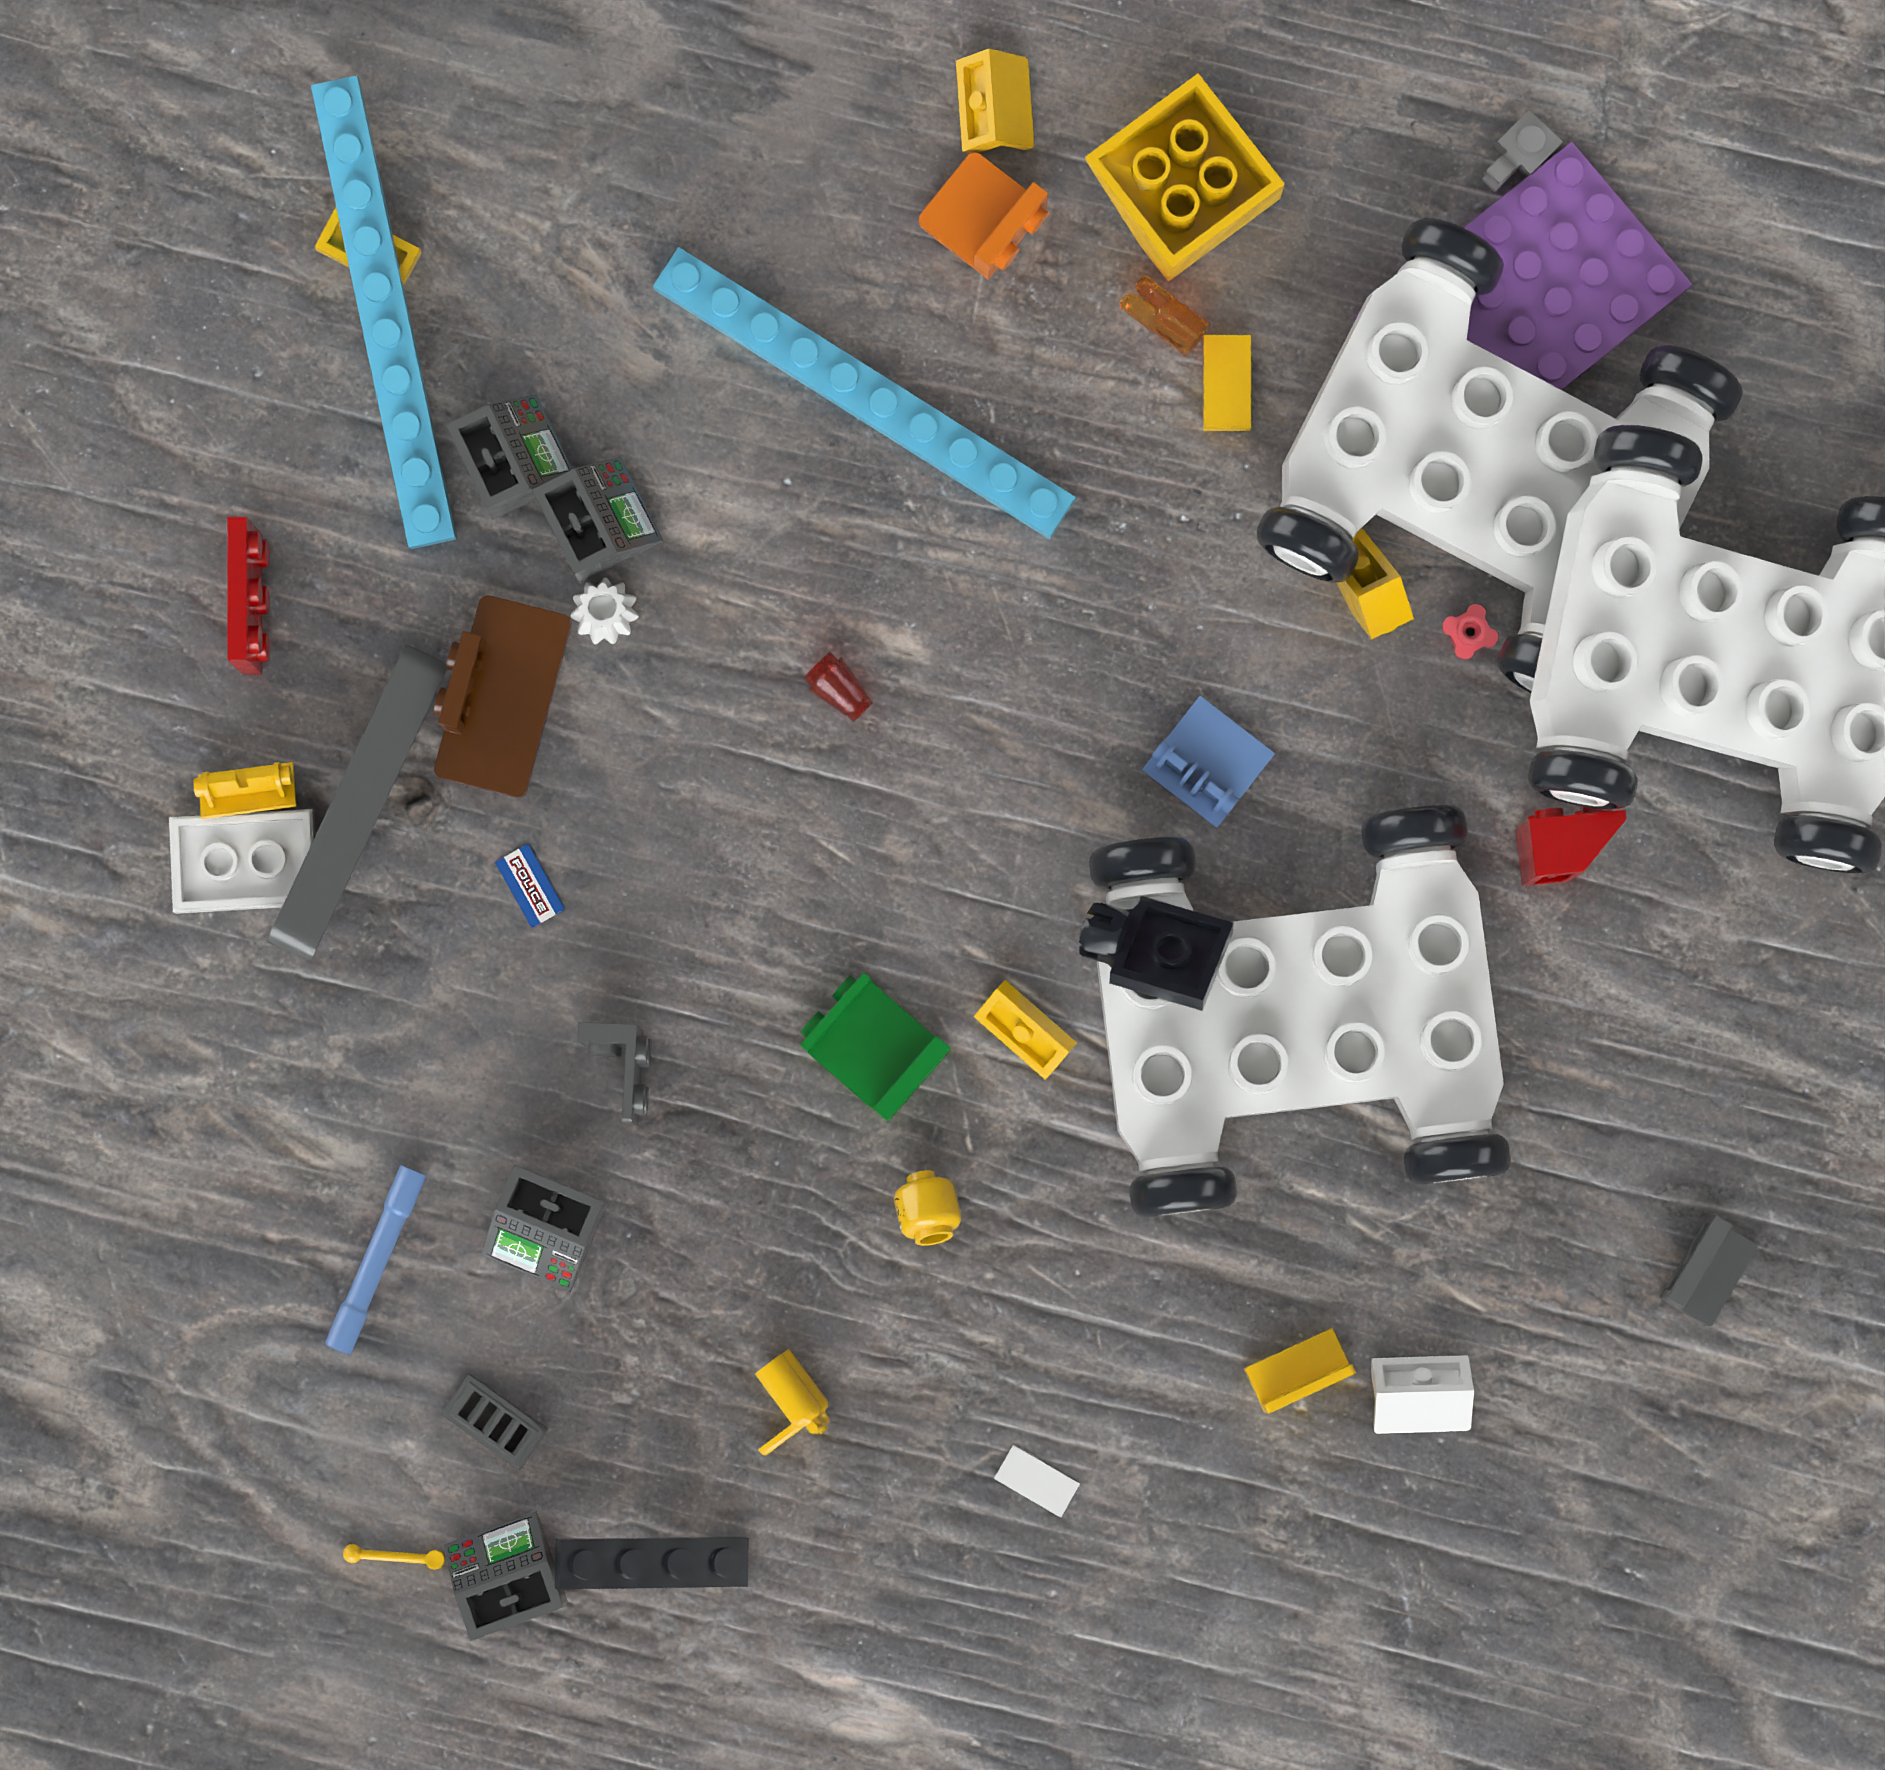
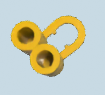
M787 1349L755 1373L762 1385L792 1423L758 1449L762 1455H768L803 1427H806L811 1434H822L828 1429L826 1425L830 1419L825 1412L828 1408V1401L790 1349Z

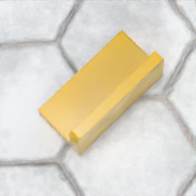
M989 48L956 60L962 152L981 153L1002 145L1021 150L1033 148L1034 132L1028 59L1023 56Z
M1333 1328L1244 1368L1262 1410L1267 1414L1356 1374L1353 1364L1348 1363Z

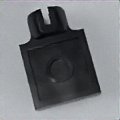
M1144 896L1140 897L1138 904L1133 909L1125 910L1104 903L1092 904L1087 914L1094 916L1091 919L1085 918L1079 936V943L1081 944L1079 946V954L1083 957L1108 964L1111 967L1109 984L1203 1011L1233 935V922Z

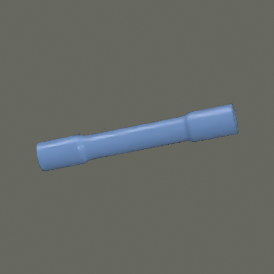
M400 1165L385 1199L383 1213L346 1300L339 1307L325 1340V1345L340 1352L352 1354L366 1321L368 1307L405 1220L410 1216L426 1180V1175Z

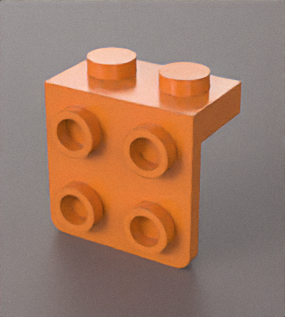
M973 152L964 159L919 215V225L924 231L989 280L998 268L1004 271L1011 264L1020 250L1017 244L1025 234L1029 232L1033 235L1046 220L1049 214L1046 210L1048 193L1035 182L1026 190L981 154Z

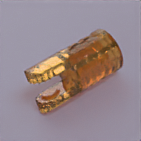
M1143 275L1135 287L1139 297L1136 294L1127 293L1119 302V306L1149 331L1156 333L1160 339L1168 342L1172 348L1177 349L1181 355L1187 357L1199 344L1211 323L1206 319H1202L1198 313L1190 310L1186 304L1178 301L1177 297L1148 276Z

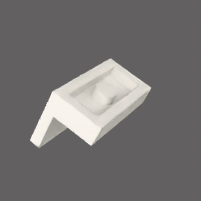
M1468 1355L1372 1358L1371 1376L1375 1397L1373 1421L1375 1433L1470 1430L1474 1386Z

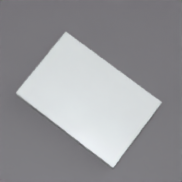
M313 809L252 812L201 819V815L169 817L173 912L180 914L282 908L316 836L315 811Z

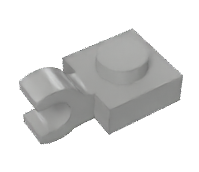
M1529 110L1497 141L1494 148L1502 156L1487 169V174L1482 180L1496 192L1517 170L1527 178L1560 148L1563 141Z

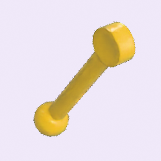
M349 1544L343 1550V1557L348 1563H356L360 1559L420 1563L436 1570L441 1568L445 1562V1556L440 1550H432L428 1554L364 1550L356 1544Z

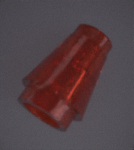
M830 651L803 677L811 686L808 689L810 692L843 715L848 716L853 722L873 703L842 656L837 659Z

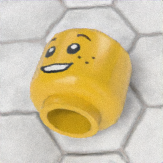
M931 1170L919 1171L907 1176V1183L897 1189L894 1195V1204L902 1234L907 1238L915 1239V1243L921 1246L942 1243L952 1238L953 1230L959 1226L962 1217L954 1184L947 1178L935 1177V1172Z

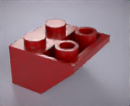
M1582 806V811L1574 812V815H1564L1563 808H1546L1534 811V815L1528 816L1527 821L1515 830L1521 885L1531 886L1569 882L1583 873L1626 821V810L1612 811V809Z

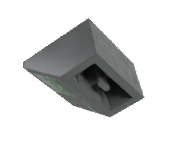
M537 394L491 403L446 424L492 520L536 500L532 489L572 470Z
M621 457L574 468L532 489L579 584L664 542Z
M514 1165L495 1208L481 1256L571 1292L608 1203Z
M537 1511L444 1544L454 1595L470 1641L561 1609L568 1604L565 1591L555 1589V1562Z

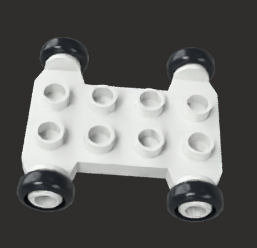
M1423 218L1413 222L1403 238L1402 255L1407 262L1399 269L1397 275L1366 298L1282 465V503L1280 507L1271 508L1263 515L1257 528V541L1275 559L1305 575L1330 583L1344 582L1352 575L1358 562L1359 552L1353 539L1357 531L1376 514L1525 592L1521 628L1518 634L1509 636L1504 642L1498 655L1497 667L1508 680L1531 693L1567 516L1590 486L1591 476L1604 473L1598 468L1594 459V450L1598 436L1612 426L1640 425L1675 432L1686 436L1699 446L1703 457L1700 474L1693 483L1681 487L1680 498L1676 500L1680 529L1709 470V431L1714 422L1731 418L1741 400L1743 390L1735 375L1716 361L1683 347L1659 346L1650 350L1640 370V381L1645 389L1636 394L1633 402L1615 419L1467 340L1471 304L1475 296L1488 294L1495 289L1503 272V259L1491 244L1475 233L1448 221Z
M1618 425L1607 428L1598 436L1594 450L1595 462L1604 473L1591 476L1590 486L1567 516L1530 697V705L1538 735L1536 748L1545 750L1536 754L1531 761L1528 774L1530 786L1538 794L1573 805L1599 809H1621L1629 806L1636 795L1638 778L1633 769L1624 763L1628 759L1629 752L1627 750L1638 731L1778 768L1782 798L1780 813L1790 816L1782 819L1777 825L1774 837V847L1777 853L1782 858L1791 862L1821 870L1861 874L1874 870L1880 861L1882 843L1878 834L1868 828L1872 826L1873 817L1871 815L1885 797V497H1855L1846 501L1840 507L1837 518V531L1840 538L1846 543L1833 546L1832 554L1818 576L1681 537L1676 500L1680 498L1681 487L1693 483L1700 474L1703 457L1699 446L1686 436L1654 427Z
M1428 805L1403 808L1375 814L1363 822L1361 833L1365 850L1374 857L1384 858L1376 864L1377 875L1369 906L1234 921L1233 935L1203 1011L1109 984L1111 967L1106 963L1097 961L1117 1131L1138 1161L1139 1172H1147V1175L1137 1177L1130 1185L1131 1206L1136 1214L1142 1217H1154L1220 1209L1233 1204L1237 1197L1234 1174L1226 1167H1214V1163L1219 1162L1217 1152L1225 1118L1394 1099L1410 1129L1411 1140L1421 1139L1420 1143L1410 1145L1404 1153L1405 1172L1411 1182L1415 1184H1432L1504 1174L1509 1169L1511 1154L1508 1141L1499 1134H1488V1131L1493 1129L1491 1119L1504 1083L1479 894L1457 862L1456 851L1451 850L1462 845L1468 835L1466 817L1459 807L1454 805ZM1179 837L1130 840L1100 847L1091 854L1089 867L1092 881L1103 889H1112L1106 895V904L1125 910L1133 909L1138 904L1140 897L1144 896L1194 911L1185 894L1184 884L1179 883V881L1190 877L1196 866L1193 846L1187 840Z

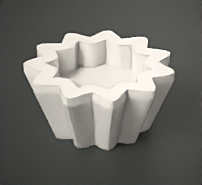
M606 577L602 578L598 585L586 582L584 594L573 596L577 608L570 616L572 619L580 622L577 630L578 634H590L594 644H598L604 638L609 643L615 644L619 634H631L629 623L636 620L639 616L632 609L636 597L625 594V584L623 582L612 585Z

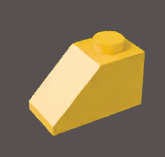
M1361 529L1357 531L1353 539L1359 552L1357 565L1349 579L1336 583L1352 615L1372 640L1382 634L1392 632L1397 627L1413 620L1414 617L1401 576L1367 533Z

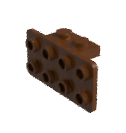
M490 595L483 596L479 600L471 633L463 631L460 643L453 642L450 647L446 663V669L452 670L447 689L440 688L435 701L434 715L440 716L438 724L444 729L434 766V772L440 779L514 798H522L526 795L572 626L571 620L567 615Z

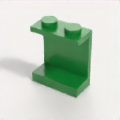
M863 972L857 980L851 975L848 976L832 995L837 1003L826 1016L818 1011L800 1031L805 1037L800 1046L888 1123L950 1053L951 1048L938 1036H933L871 981V978Z

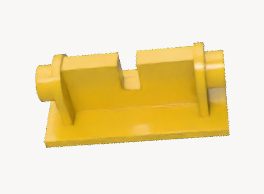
M274 762L273 765L214 773L207 771L202 772V774L198 775V778L193 780L195 795L200 799L201 819L296 807L293 762L281 764L280 762Z

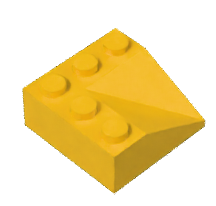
M1199 73L1085 156L1089 167L1137 242L1168 282L1281 198L1285 185Z

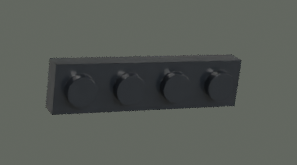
M557 1538L555 1545V1589L748 1587L749 1538Z

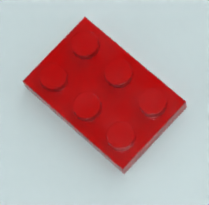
M246 516L227 517V660L243 675H262V662H268L270 659L269 634L262 633V615H267L270 612L268 586H262V568L269 567L270 547L268 539H262L261 531Z

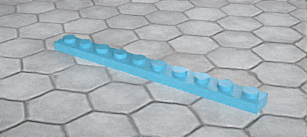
M356 75L311 85L408 547L414 549L456 540L454 521L360 79Z
M680 247L677 248L654 283L653 288L659 294L1049 540L1073 505L1076 497Z

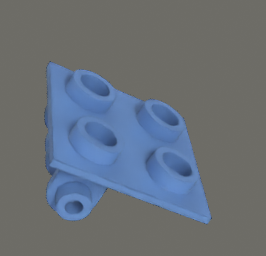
M1199 696L1165 741L1158 746L1142 771L1210 824L1218 828L1275 753L1211 703Z

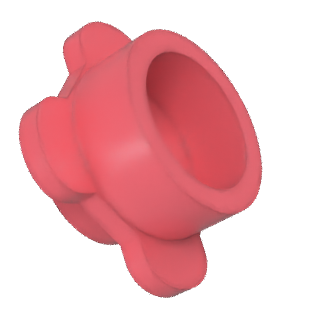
M1470 605L1464 614L1458 617L1449 616L1442 624L1443 632L1449 635L1450 641L1455 647L1454 653L1460 659H1470L1474 652L1482 647L1492 648L1498 641V633L1488 625L1485 619L1486 610L1481 605ZM1467 628L1474 629L1475 633L1473 636L1466 634Z

